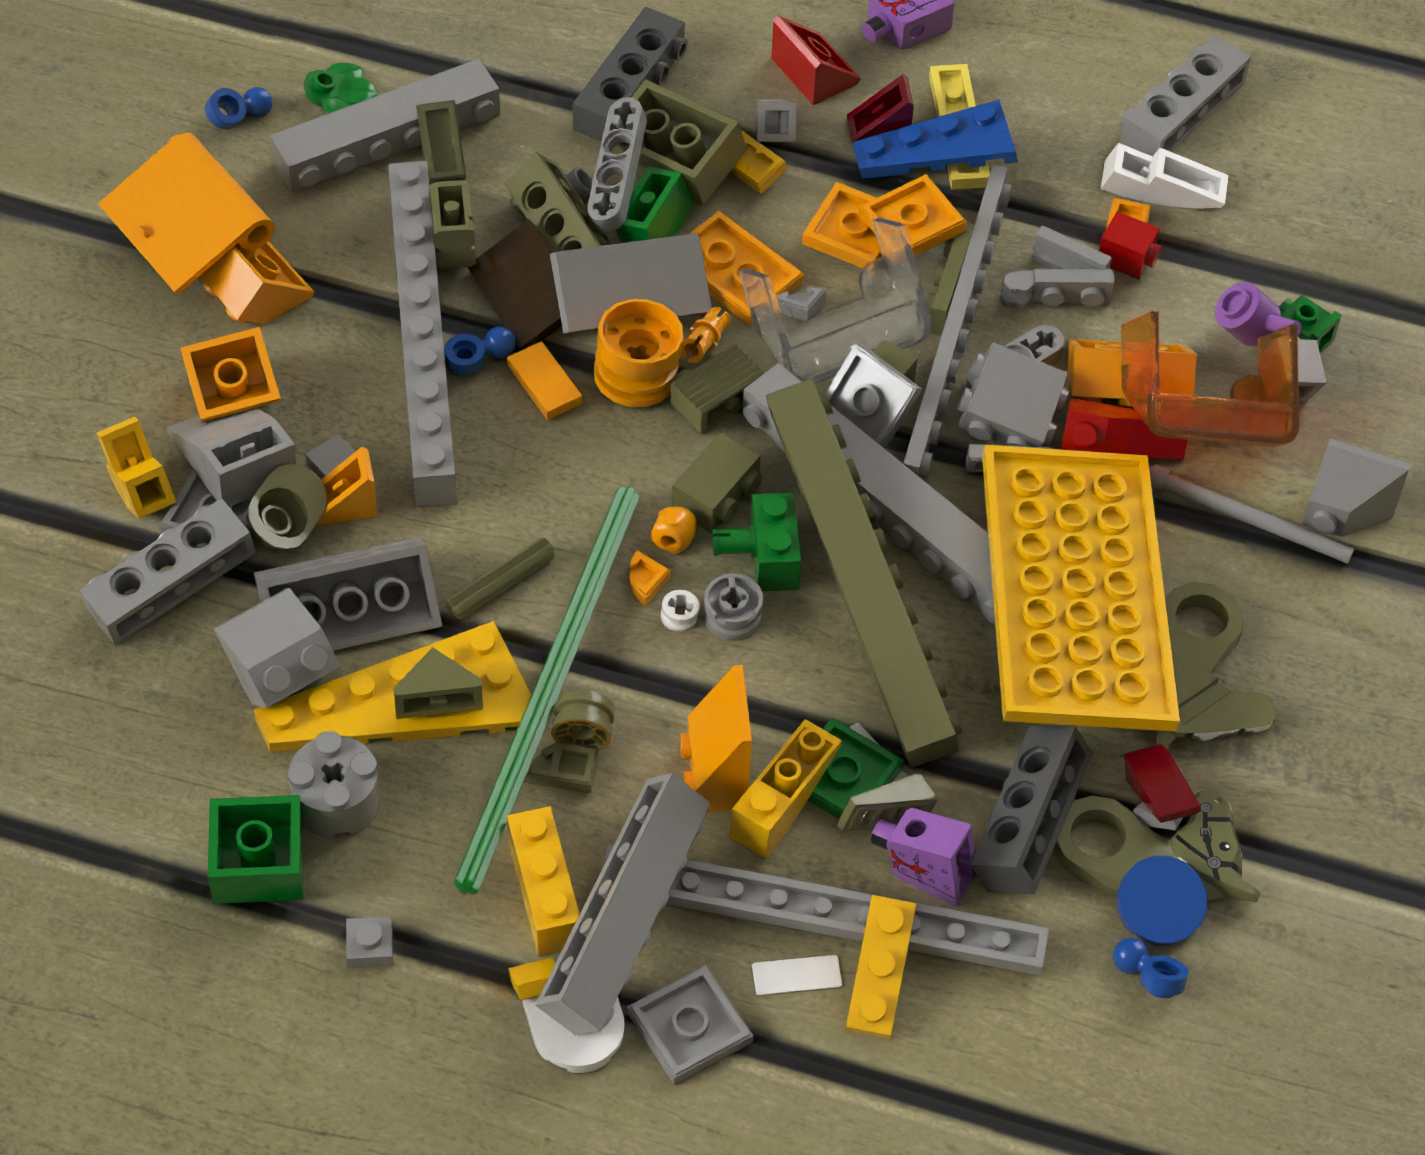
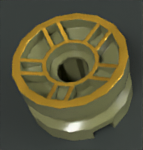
M571 690L562 693L560 700L556 699L554 712L556 717L553 719L551 735L556 742L599 748V750L606 748L611 743L613 728L611 724L614 722L615 705L609 698L594 691Z

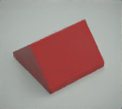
M779 15L773 21L771 59L812 105L859 83L861 80L859 75L820 32Z

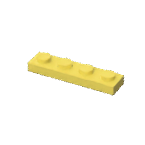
M967 64L930 66L929 80L937 117L976 106ZM987 160L986 166L969 167L968 162L947 164L951 190L986 188L990 175Z

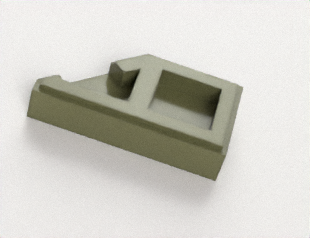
M555 742L541 750V754L532 760L523 783L591 793L599 758V748Z

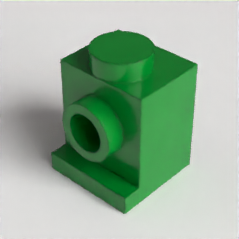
M1301 295L1294 302L1286 299L1279 306L1281 317L1301 323V332L1297 337L1304 340H1317L1320 353L1335 340L1342 316L1337 311L1331 314L1304 295ZM1275 332L1273 337L1280 340L1288 337V335Z

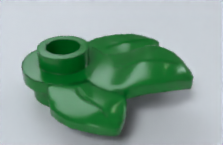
M340 62L332 64L326 71H312L307 74L304 80L306 97L312 103L323 106L328 114L376 97L379 94L371 82L362 78L363 68L352 63Z

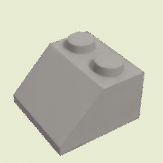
M290 588L282 590L213 628L252 705L268 708L341 667L323 629Z

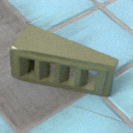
M920 773L851 797L837 825L842 832L874 829L877 822L881 819L898 825L908 809L915 808L931 813L937 802V796Z

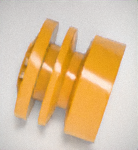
M648 299L625 300L614 304L604 312L598 326L597 350L594 362V381L603 395L615 403L627 407L642 408L659 404L671 395V383L678 374L679 358L683 344V327L676 314L663 304Z

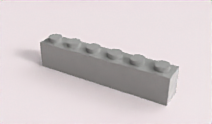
M476 59L270 135L273 162L291 192L311 187L321 181L348 173L353 169L372 162L383 160L404 150L420 146L421 137L416 105L455 100L459 130L500 115L499 87L481 60Z
M674 773L646 779L535 1006L574 1035L600 1032L612 1019L615 1001L620 991L628 984L632 977L633 971L631 968L639 952L647 945L651 937L650 929L657 914L668 902V891L676 875L682 871L687 862L686 854L693 839L699 835L704 827L705 821L703 818L711 803Z

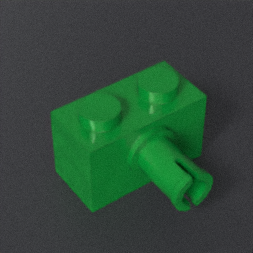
M648 166L631 194L627 218L624 224L616 229L621 243L676 235L694 206L682 172ZM607 199L609 201L608 210L613 209L610 200Z
M794 492L752 494L751 523L749 528L712 529L713 556L751 553V557H754L756 583L760 586L761 591L799 590L801 553Z

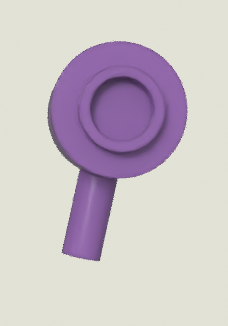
M1240 282L1229 287L1221 295L1215 308V318L1218 324L1246 346L1260 345L1267 341L1275 332L1292 337H1297L1301 332L1302 327L1299 321L1281 317L1278 305L1249 282Z

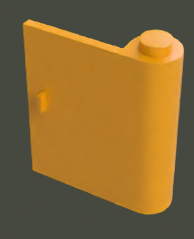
M182 133L173 136L165 146L98 203L177 295L237 243L247 251L259 249L271 239L275 228L272 220L192 133Z

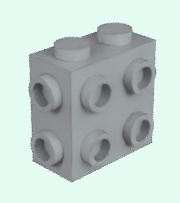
M992 342L984 355L978 353L973 361L969 375L975 377L972 388L966 387L959 400L957 410L963 413L958 427L967 430L974 438L980 440L990 439L1005 446L1041 447L1044 445L1048 447L1057 427V424L1051 422L1054 412L1061 411L1069 389L1063 387L1068 373Z

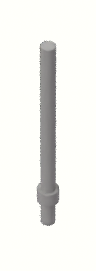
M1157 464L1154 467L1149 466L1151 487L1162 493L1163 490H1167L1346 564L1351 559L1354 548L1171 475L1170 469Z

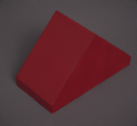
M902 74L847 114L852 142L912 125L914 103L909 79L906 75Z

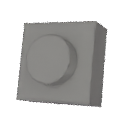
M392 916L346 919V959L348 967L393 965Z

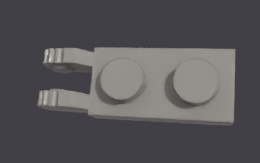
M1034 269V271H1009L1003 277V290L1000 296L1001 303L1012 309L1013 307L1025 309L1031 302L1043 303L1047 306H1058L1061 304L1098 306L1110 304L1114 287V271L1112 269Z

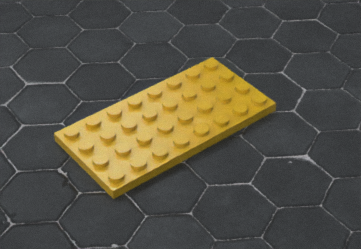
M985 445L982 453L1003 721L1176 732L1180 723L1148 455Z

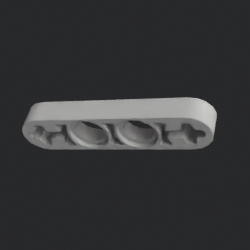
M625 97L615 101L610 106L587 206L588 214L595 228L602 232H610L620 228L627 218L647 123V117L640 102L632 97ZM627 119V120H626L627 129H625V126H624L622 120ZM625 142L630 144L629 148L623 153H611L612 149L619 143ZM614 174L623 175L622 180L618 184L612 186L605 185V181ZM607 199L610 200L613 209L608 210L609 203Z

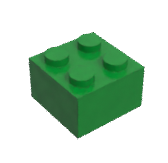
M300 795L210 799L208 882L213 904L304 900V820Z

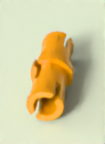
M713 307L709 309L703 319L696 320L689 330V336L683 340L681 357L683 359L691 352L693 354L688 362H699L707 351L716 347L721 339V333L730 324V316L727 311H724L718 317L717 315L722 308Z

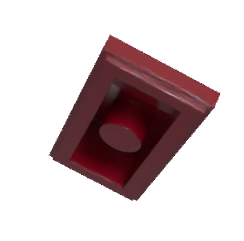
M1163 744L1125 754L1127 783L1160 823L1201 812L1198 800L1171 753Z

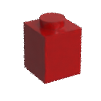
M1117 211L1101 237L1099 251L1112 257L1111 269L1140 280L1147 266L1153 268L1160 256L1162 246L1157 245L1160 228Z

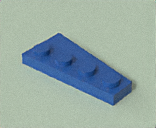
M1000 99L852 142L862 179L911 174L914 168L927 167L931 171L947 170V164L968 162L969 167L986 166V160L1004 159L1005 164L1018 162Z

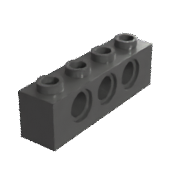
M645 6L573 102V130L602 142L601 134L604 132L608 111L615 101L625 97H632L645 79L657 85H662L666 81L670 67L675 60H681L686 52L688 41L685 39V22Z
M1030 725L1026 737L1018 749V755L1010 774L1003 784V790L995 809L989 816L988 825L970 864L988 892L1035 894L1093 754L1076 726Z

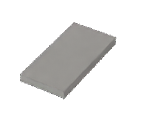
M699 233L566 250L550 254L564 334L598 329L599 322L606 310L616 303L629 299H648L663 304L673 311L677 317L707 313L712 308Z

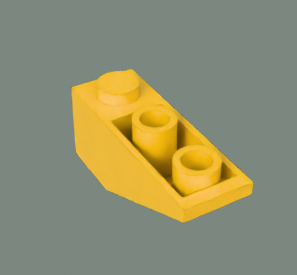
M805 719L732 808L729 837L766 859L792 827L840 748L842 740Z

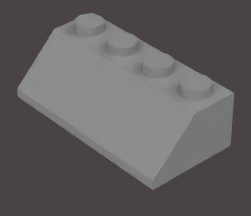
M420 537L254 572L260 603L282 590L290 588L321 626L333 651L442 627L427 547Z

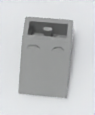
M258 408L202 423L199 415L166 428L169 436L216 501L222 498L229 507L252 498L268 475L277 467L289 463L296 464L295 444L275 418Z

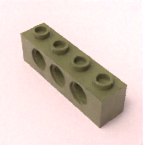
M535 152L504 183L512 196L510 199L511 205L517 212L525 216L527 220L530 219L535 224L553 253L612 245L605 233L595 228L588 214L587 206L560 166L554 161Z

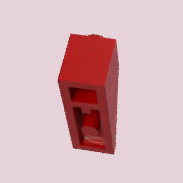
M1071 398L1061 449L1148 455V459L1184 460L1192 420Z

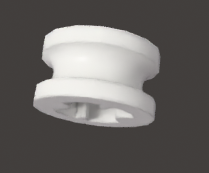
M674 590L665 595L661 609V621L664 626L673 631L691 629L698 620L700 606L697 597L686 590ZM676 606L685 607L684 615L675 614Z

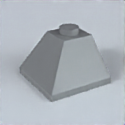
M1330 438L1302 524L1313 527L1323 533H1331L1343 537L1393 519L1411 464Z

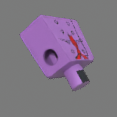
M869 0L868 21L862 24V33L871 43L885 36L899 49H906L952 28L955 2L952 0Z
M911 808L906 810L898 825L881 819L873 829L871 843L890 852L892 873L897 878L953 906H958L976 876L975 871L970 866L975 855L972 825Z

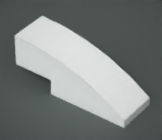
M1118 143L1105 160L1100 189L1122 197L1157 205L1196 209L1222 208L1225 204L1229 175L1162 148H1159L1154 156H1150Z

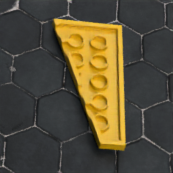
M492 621L286 697L268 708L259 707L253 711L257 725L271 753L300 750L305 744L316 739L320 733L325 731H334L341 736L356 739L362 744H369L368 739L391 737L392 742L461 736L464 731L489 729V734L506 732L508 727L519 726L531 693L497 626ZM432 647L481 678L482 710L396 719L393 688Z

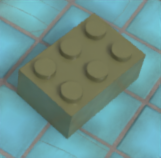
M645 79L632 96V98L640 102L647 117L636 175L642 177L648 166L682 172L692 200L704 206L747 150L740 124L734 119ZM627 119L622 120V122H623V124H624V126H625V129H627V126H626V120H627ZM625 142L619 143L612 149L611 153H623L629 148L630 144Z

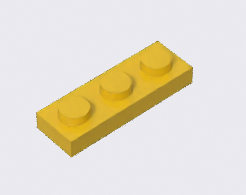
M872 895L846 1023L847 1031L891 1039L917 903Z

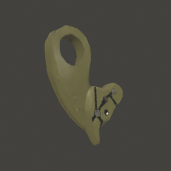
M1215 790L1200 791L1195 794L1201 806V812L1189 815L1187 823L1169 840L1153 832L1133 812L1115 799L1091 795L1072 802L1053 848L1060 865L1068 872L1102 893L1116 898V893L1124 875L1137 862L1151 856H1171L1187 863L1201 878L1207 893V904L1222 901L1227 897L1242 901L1258 902L1260 892L1255 887L1242 880V852L1235 830L1232 809L1228 799ZM1086 821H1101L1118 831L1122 838L1123 847L1111 856L1093 857L1083 853L1076 847L1071 838V831L1078 824Z

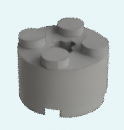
M325 731L320 733L316 739L305 744L294 755L288 770L291 795H300L305 829L321 837L335 838L334 834L349 832V835L358 833L374 820L380 805L377 761L364 744L351 737L341 736L334 731Z

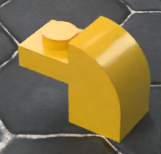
M136 417L129 418L96 433L108 462L106 468L131 513L140 519L176 503L164 467L153 458L141 424Z

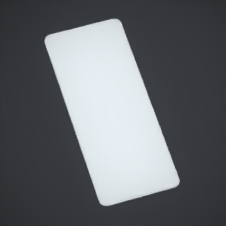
M837 955L752 964L757 995L842 986Z

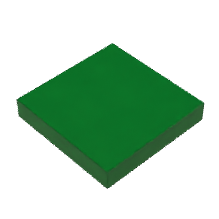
M831 718L823 730L842 740L841 746L808 801L840 819L851 797L892 783L904 768L905 760Z

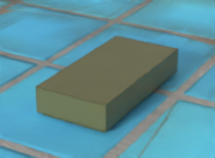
M455 100L416 105L423 157L428 165L429 183L466 178Z

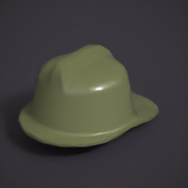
M289 463L277 467L268 475L252 497L248 507L247 528L254 538L253 544L255 548L264 546L269 549L288 550L297 548L306 540L322 517L327 506V492L322 480L314 471L303 465Z

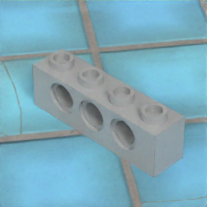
M1215 35L1203 46L1197 45L1191 52L1188 60L1181 66H1174L1163 83L1158 87L1153 86L1138 106H1132L1125 112L1120 122V126H1122L1120 144L1150 156H1154L1159 148L1172 152L1245 83L1251 57Z
M220 498L211 505L199 508L193 517L176 528L164 531L156 541L141 551L130 553L121 564L112 570L95 576L79 592L89 614L114 646H116L254 555L256 551L248 529L225 501ZM200 543H209L203 548H194ZM165 566H173L168 571H159L161 568ZM138 589L131 595H123L128 590Z

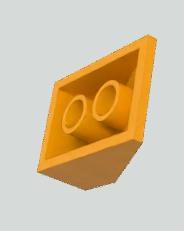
M734 665L688 715L687 733H680L679 736L681 759H689L690 770L683 772L684 782L711 803L707 812L732 811V808L749 788L752 737L743 665Z

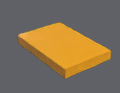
M717 211L689 233H699L709 296L749 326L773 308V299L785 291H789L790 294L804 283V273L720 211Z

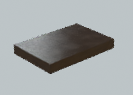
M530 219L477 257L475 265L468 267L505 327L514 334L516 344L520 350L543 341L562 327L550 254L553 251Z

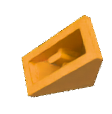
M360 447L321 479L327 492V506L316 525L322 526L378 517L375 482L369 451L365 447Z

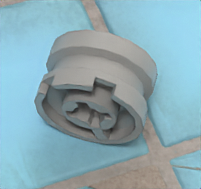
M734 573L721 575L711 581L705 590L703 619L708 630L713 635L729 641L747 639L756 633L761 625L763 593L760 586L753 579L743 574ZM731 604H737L738 608H732Z

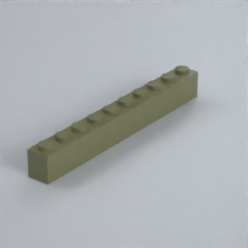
M811 378L765 395L771 418L910 769L958 752L956 736L963 733L958 716L954 709L946 711L942 698L948 696L944 682L939 672L931 674L927 661L933 659L929 645L924 635L916 637L912 625L918 623L910 599L902 601L897 589L903 587L901 576L895 563L887 565L883 553L889 552L886 539L881 528L875 530L872 528L869 518L874 517L875 514L867 493L859 495L855 484L861 482L854 460L851 458L845 461L841 449L846 448L847 445L839 424L834 426L830 424L827 415L833 414L825 390L817 392Z

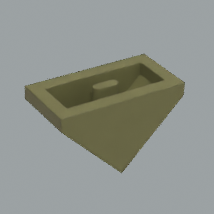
M433 647L393 688L396 719L483 709L481 678Z

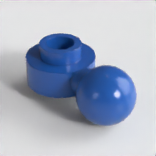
M261 87L250 88L243 97L233 89L221 88L216 90L207 100L205 112L209 121L216 127L232 129L240 123L246 113L252 117L267 115L272 108L273 101L270 93ZM219 108L224 109L227 115L223 114Z
M505 327L490 329L485 335L484 340H480L471 334L453 336L447 341L444 348L445 364L455 374H474L483 367L485 356L491 355L494 358L501 359L511 355L516 346L515 336Z
M1135 938L1123 939L1115 946L1113 961L1116 967L1127 974L1141 972L1140 982L1153 996L1171 998L1185 990L1189 972L1187 967L1180 961L1166 956L1150 957L1145 944Z

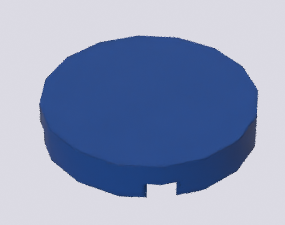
M1151 856L1137 862L1124 875L1116 893L1117 911L1124 927L1138 938L1143 939V942L1153 946H1172L1186 940L1202 924L1207 910V893L1200 876L1187 863L1171 856Z

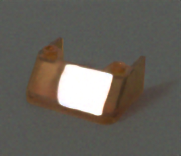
M1150 311L1121 325L1122 391L1126 399L1155 435L1163 438L1268 447L1282 446L1296 438L1299 431L1297 325H1288L1258 338V376L1247 375L1237 379L1231 387L1230 399L1162 393V383L1159 375V312Z

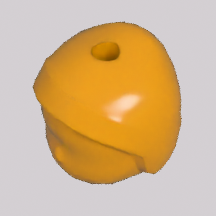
M666 507L660 510L651 531L652 541L658 548L669 551L671 554H678L684 551L695 537L697 530L696 516L693 512L683 507Z

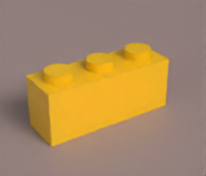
M551 806L507 815L508 843L537 955L539 957L561 952L580 914Z

